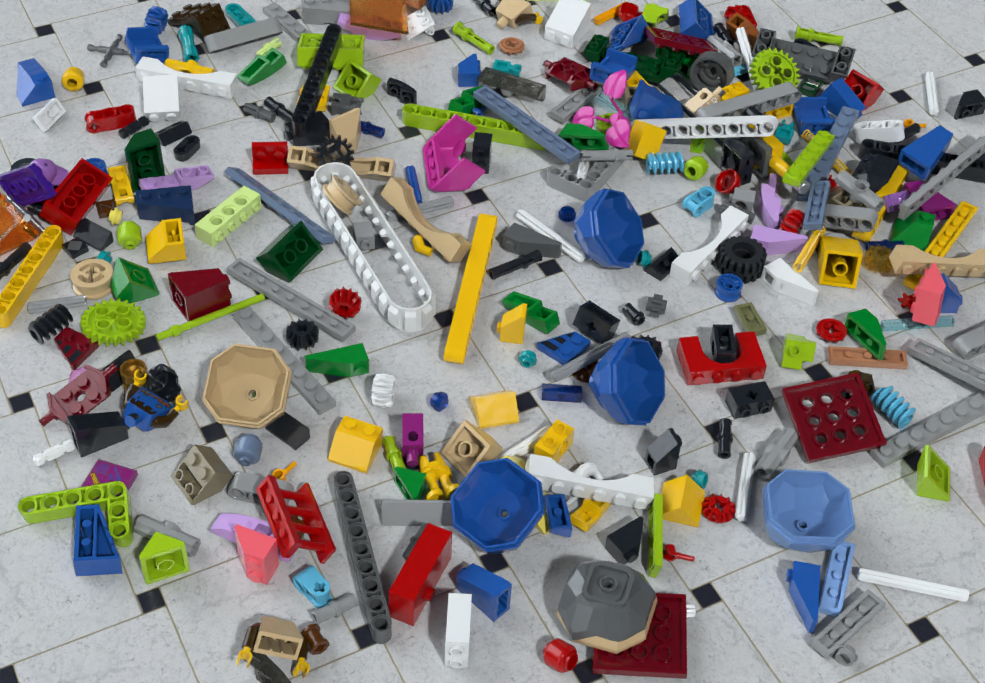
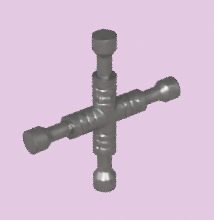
M121 34L116 35V40L112 42L110 47L87 45L88 51L97 50L106 53L105 59L100 63V66L103 68L108 65V60L112 58L113 54H125L132 57L130 51L117 48L119 41L123 38Z
M9 195L5 201L11 203L16 208L15 210L23 216L25 222H29L35 229L43 233L45 229L34 217L33 213L28 212Z

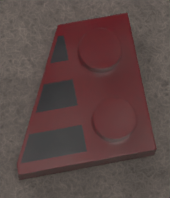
M69 327L63 329L54 338L55 345L61 351L64 359L68 361L73 371L99 347L98 341L92 343L91 338L88 339L86 335Z

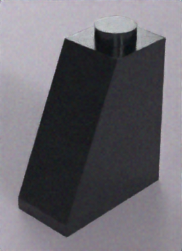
M322 111L315 113L310 129L305 136L294 135L292 121L284 124V138L292 146L320 145V141L325 142V136L330 139L329 119Z
M118 411L67 416L73 443L81 458L129 439L127 430L130 427L126 425L125 419H122Z

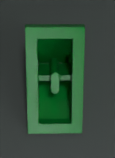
M397 466L394 468V482L406 500H421L426 488V473Z

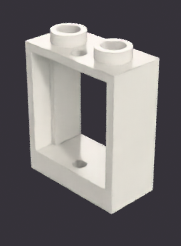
M449 593L445 666L452 668L468 667L472 594Z

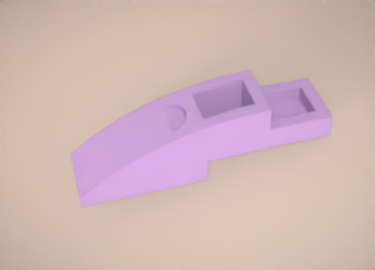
M340 13L337 22L342 29L352 31L351 34L365 35V39L368 40L399 38L403 25L396 22L386 21L381 18L372 17L371 21L343 13Z
M208 165L174 169V175L139 179V186L141 190L191 185V190L193 191L213 180L214 174Z
M770 173L768 184H761L758 204L765 226L777 229L780 228L782 218L779 216H782L784 206H781V198H777L778 193H775L778 192L780 183L777 182V174Z
M221 513L210 528V532L237 544L234 530L236 524L275 538L268 522L240 514ZM278 548L279 559L289 563L294 554L290 558H284Z

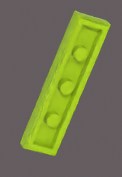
M657 493L654 494V499L648 509V575L653 578L657 577L663 567V495Z

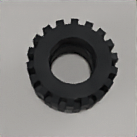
M733 236L731 239H726L721 245L717 262L720 274L737 275L745 284L750 281H756L763 272L767 257L766 249L762 243H758L756 239H751L748 236Z

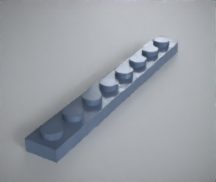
M485 85L473 92L475 99L568 165L580 158L581 151Z
M845 106L842 107L829 132L835 135L834 142L805 179L810 184V188L812 181H826L859 115V110ZM810 189L805 194L798 193L797 201L808 202Z
M227 167L225 173L231 177L230 180L259 193L261 200L266 202L265 205L277 210L278 215L288 218L291 224L302 221L319 244H333L335 237L240 168Z

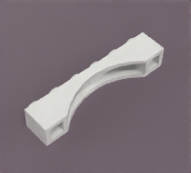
M142 57L135 67L138 82H143V76L177 74L180 90L232 99L238 88L236 73L225 71L207 74L183 73L167 67L158 59Z
M730 205L721 214L718 236L701 249L681 253L672 262L669 276L687 286L693 280L696 281L703 270L706 271L710 263L718 259L722 243L726 239H731L733 236L738 237L741 232L746 231L749 225L747 222L749 215Z
M530 454L525 465V470L542 482V488L545 491L648 510L654 499L653 477L631 474L616 480L591 479L567 470L551 457Z

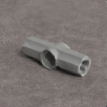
M716 34L710 35L707 38V41L719 53L730 59L733 67L740 66L743 63V56L729 42L723 41Z
M845 170L836 176L834 182L850 193V199L853 202L863 203L868 208L874 209L877 212L885 205V201L869 189L870 185L867 181L857 180Z
M790 427L787 429L783 428L774 441H770L763 457L754 469L758 478L770 480L778 467H782L785 464L791 449L799 438L796 430Z
M140 515L136 520L134 533L151 539L155 532H159L183 541L188 557L197 554L201 544L200 539L181 531L180 527L171 521L163 523L147 515Z

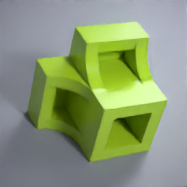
M646 3L642 15L649 27L657 28L661 21H667L669 9L660 7L655 3Z
M786 333L782 349L781 367L801 370L803 361L813 362L816 342L806 339L805 336Z

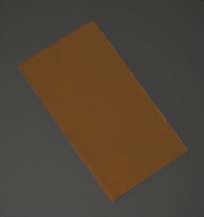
M349 0L350 25L408 35L405 0Z

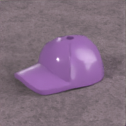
M38 158L30 163H35L39 166L47 181L51 182L53 186H59L69 174L66 169L56 165L50 159Z

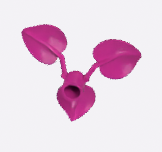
M621 70L611 74L606 79L603 87L605 95L610 96L609 99L618 113H613L610 119L594 116V109L590 106H585L576 112L572 124H583L590 128H593V119L612 124L613 127H610L606 132V140L610 145L617 148L630 147L629 119L623 115V111L620 110L613 99H619L623 95L627 84V71Z

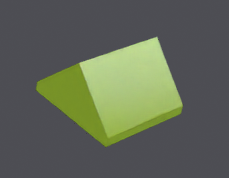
M929 444L925 445L917 463V496L946 502L950 501V467Z
M159 532L154 533L139 555L146 585L190 571L185 543Z

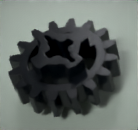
M331 134V139L325 136V142H319L321 148L316 147V151L320 152L316 154V158L320 159L318 161L319 165L328 163L323 157L325 155L329 158V163L342 160L344 161L342 163L351 166L349 160H354V157L351 156V154H354V150L350 149L352 147L351 143L346 144L347 138L341 140V135L334 138V135ZM334 143V145H332L331 147H326L327 145ZM341 145L346 148L347 153L341 150ZM335 151H338V154H339V155H336L335 157H333V156H332V153H334Z

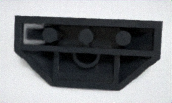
M867 154L862 157L852 176L857 180L867 181L870 185L869 189L876 193L888 183L899 165V160L881 154Z

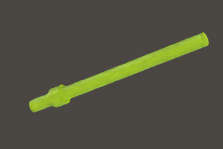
M261 293L181 325L175 324L170 326L168 330L155 334L157 341L171 336L173 338L177 337L184 331L265 300V296Z

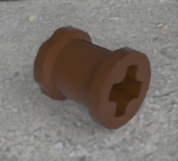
M315 623L308 625L301 632L307 638L312 655L323 653L330 645L329 641L324 639L320 633V626Z

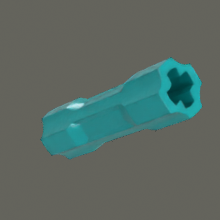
M182 25L178 34L183 45L185 62L194 60L198 63L200 58L195 47L193 30L191 26Z

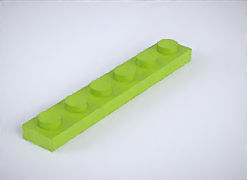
M819 130L784 174L782 182L799 188L832 145L835 135Z

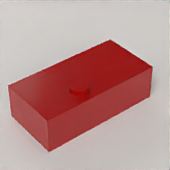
M81 158L56 188L57 194L47 199L39 216L53 225L60 226L61 230L72 236L83 218L87 217L108 190L113 177Z
M430 523L426 525L388 591L391 618L414 626L427 601L431 602L435 594L434 588L452 557L451 531Z

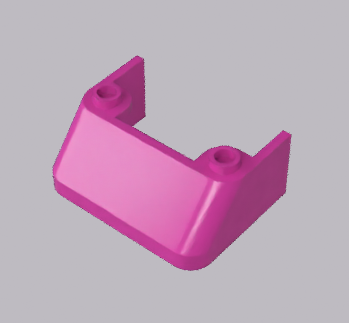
M457 114L436 132L423 148L428 188L434 192L465 191L485 173L483 168L464 157L460 161L458 160V157L466 151V139L477 128Z

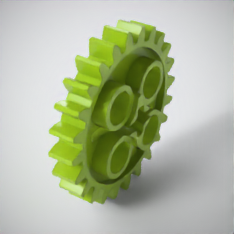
M768 48L759 52L751 60L752 63L749 65L751 69L748 73L753 74L749 79L754 80L752 85H757L756 91L786 82H791L797 88L796 85L800 83L797 79L800 75L796 73L800 69L795 68L797 63H792L793 57L788 58L789 53L784 55L783 50L778 52L777 48L774 50Z
M110 298L109 302H106L103 299L102 304L94 302L95 307L88 306V310H84V315H81L82 334H86L88 339L91 338L92 343L98 341L99 346L103 343H106V347H109L110 344H114L117 347L118 343L125 346V341L133 343V338L139 339V334L143 335V330L146 329L144 311H141L140 306L135 307V302L128 304V300L121 302V299L113 301Z

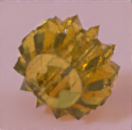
M879 244L871 246L864 256L865 266L869 267V270H874L875 274L877 272L881 274L885 272L890 273L893 269L889 259L892 248H886L885 245L880 246Z

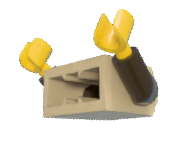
M497 0L495 10L499 20L496 22V26L499 29L503 30L506 25L517 28L519 25L527 22L542 24L543 16H540L538 12L533 14L531 3L525 0Z
M262 616L260 623L257 622L247 628L242 644L243 650L239 652L236 660L237 666L240 659H245L247 661L246 668H248L252 660V653L250 651L253 650L255 653L298 660L297 665L292 670V675L296 677L299 674V670L302 671L303 678L310 670L309 664L305 662L307 660L308 641L306 636L298 630L294 622L277 617Z

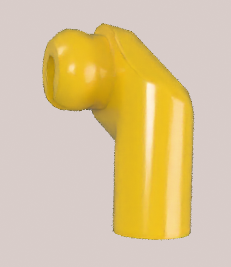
M417 234L412 238L413 248L416 252L428 257L432 255L433 248L424 245V238L421 235Z

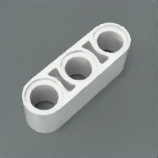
M902 120L863 121L853 126L855 140L859 144L864 139L899 142L905 138Z

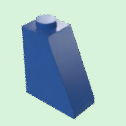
M842 77L831 83L819 96L827 97V111L837 117L843 106L859 110L857 119L863 115L861 112L866 108Z
M474 563L467 568H462L456 576V589L462 594H472L471 602L490 620L496 621L510 609L512 584L509 581Z

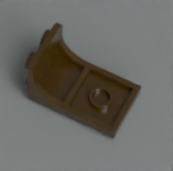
M207 2L203 5L198 3L193 6L188 4L183 7L184 10L172 13V17L168 19L169 26L193 25L200 31L203 38L210 34L231 29L219 3L211 4Z

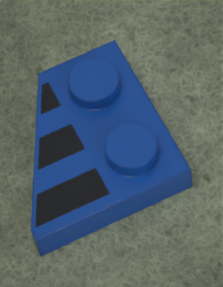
M574 331L539 342L537 349L558 363L565 365L579 357L590 346L591 340Z

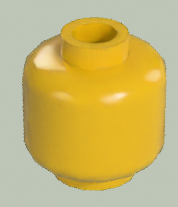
M77 67L66 69L62 76L63 86L73 92L79 91L83 87L85 82L84 72Z

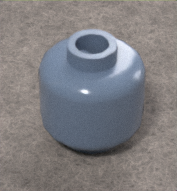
M244 434L236 440L233 457L242 466L256 464L260 460L263 443L254 434Z

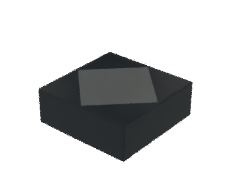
M79 237L62 244L63 250L72 259L89 251L88 246Z

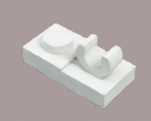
M55 97L33 117V120L41 131L45 132L66 110Z

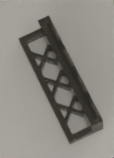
M485 67L478 77V82L492 87L504 89L541 102L545 99L546 85L488 67Z

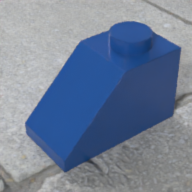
M940 273L946 284L940 313H957L959 306L963 303V297L959 293L958 287L944 273Z

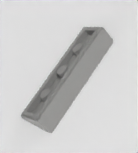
M382 500V525L421 526L422 523H430L436 526H453L451 500Z

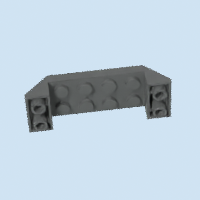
M760 28L751 56L754 58L759 52L771 48V50L777 48L778 52L783 50L784 55L789 53L788 58L793 57L792 63H797L795 68L800 70L796 74L831 83L841 77L842 79L848 77L856 49L840 45L838 52L777 39L776 31Z

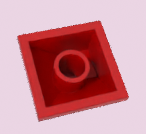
M854 69L845 79L847 85L865 105L866 108L863 111L875 104L884 91L880 84Z

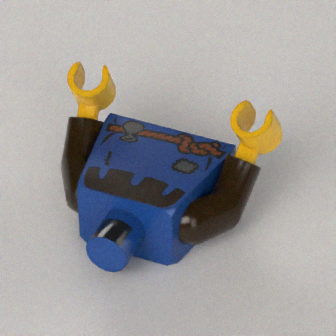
M139 369L134 372V383L129 385L123 396L122 408L125 410L123 418L128 427L137 426L146 432L155 428H167L179 415V411H185L189 407L188 399L181 403L183 395L176 397V406L174 407L143 386L139 388V385L146 382L147 373H145L144 377L138 378Z

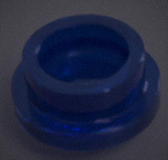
M564 206L558 212V218L564 222H572L576 218V212L574 208Z
M435 392L432 395L430 405L435 411L441 412L447 407L449 402L447 394L445 392Z

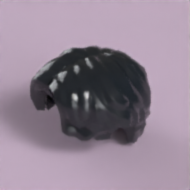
M158 364L154 369L148 371L145 388L165 401L171 402L175 400L182 390L178 384L179 380L175 370L169 366Z

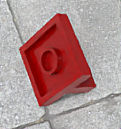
M287 141L252 142L253 175L288 174L289 165L287 157L289 148Z

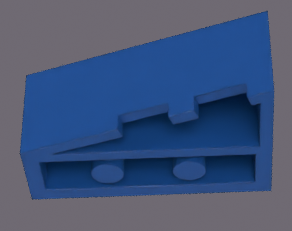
M640 80L629 104L631 118H683L684 112L679 101L667 94H662L654 86L651 87L644 80Z
M99 504L76 506L73 558L76 577L123 574L119 553H117Z

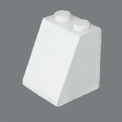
M559 0L545 25L544 39L573 49L589 30L592 3L583 0Z
M177 74L143 76L144 114L149 119L148 121H174L181 119V90Z

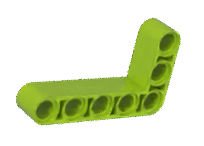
M120 481L28 496L21 499L18 503V511L29 524L75 517L76 506L99 504L102 512L108 511L109 532L114 543L120 548H125L132 544L134 539L131 496L126 485ZM121 532H125L124 535L118 536Z

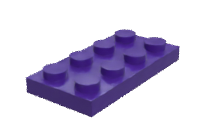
M35 163L0 174V186L19 205L26 206L50 199L57 194L52 183L47 181L41 168Z

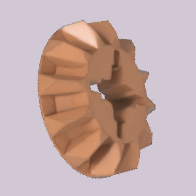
M507 37L500 41L499 47L500 51L511 56V54L517 55L522 53L525 44L518 38Z

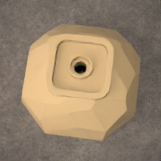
M233 344L211 359L202 401L219 424L262 429L285 414L292 371L276 349ZM256 392V396L251 398L250 394Z

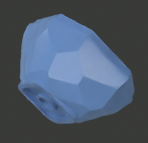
M785 469L763 488V518L766 530L771 541L787 549L806 553L833 550L855 530L850 489L828 472Z

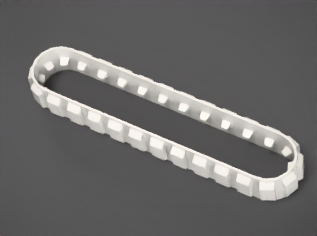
M338 162L326 163L320 166L315 171L314 176L311 177V197L317 209L320 210L323 219L327 221L331 232L334 233V237L341 244L342 250L349 256V261L356 268V272L360 279L363 280L364 286L368 292H371L372 299L379 305V310L383 317H386L395 329L402 332H416L426 328L433 321V316L436 315V296L433 293V288L425 280L422 271L417 268V264L412 256H409L407 248L401 243L397 233L393 231L392 225L386 220L382 210L378 208L377 202L371 197V193L364 186L361 178L357 176L350 166ZM333 175L340 176L357 192L362 200L361 207L422 300L423 305L416 308H403L396 305L390 299L322 189L324 184H329L332 181Z

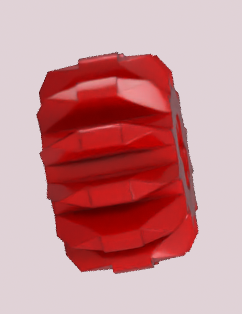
M794 208L789 210L780 224L779 230L799 234L803 228L805 214Z
M343 286L341 290L336 288L330 295L329 309L340 317L344 316L346 319L349 317L354 318L361 309L362 300L358 296V292H352L351 288L347 290Z

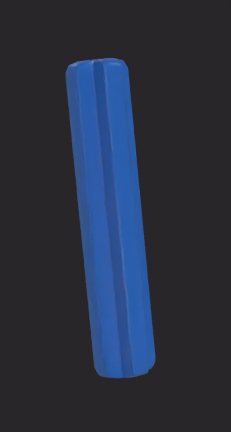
M413 165L406 166L405 172L408 184L414 190L417 204L422 203V195L415 167Z

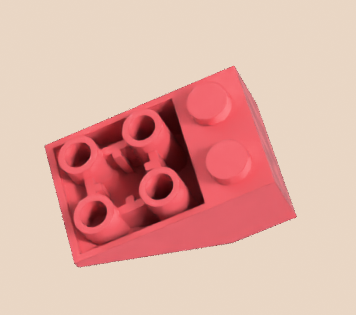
M932 263L929 269L926 268L924 277H921L919 286H916L913 295L916 297V301L912 303L910 313H913L912 321L934 327L940 317L946 288L936 263Z

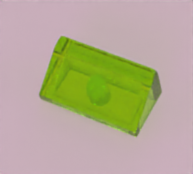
M698 125V128H699V129L704 130V128H703L702 126L700 127V126ZM691 138L690 152L701 154L705 138Z

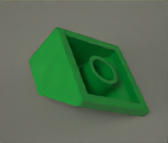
M915 211L905 220L897 218L889 244L894 246L913 245L925 252L936 215Z
M120 257L116 259L110 285L116 299H121V301L128 300V303L156 297L160 294L148 268Z

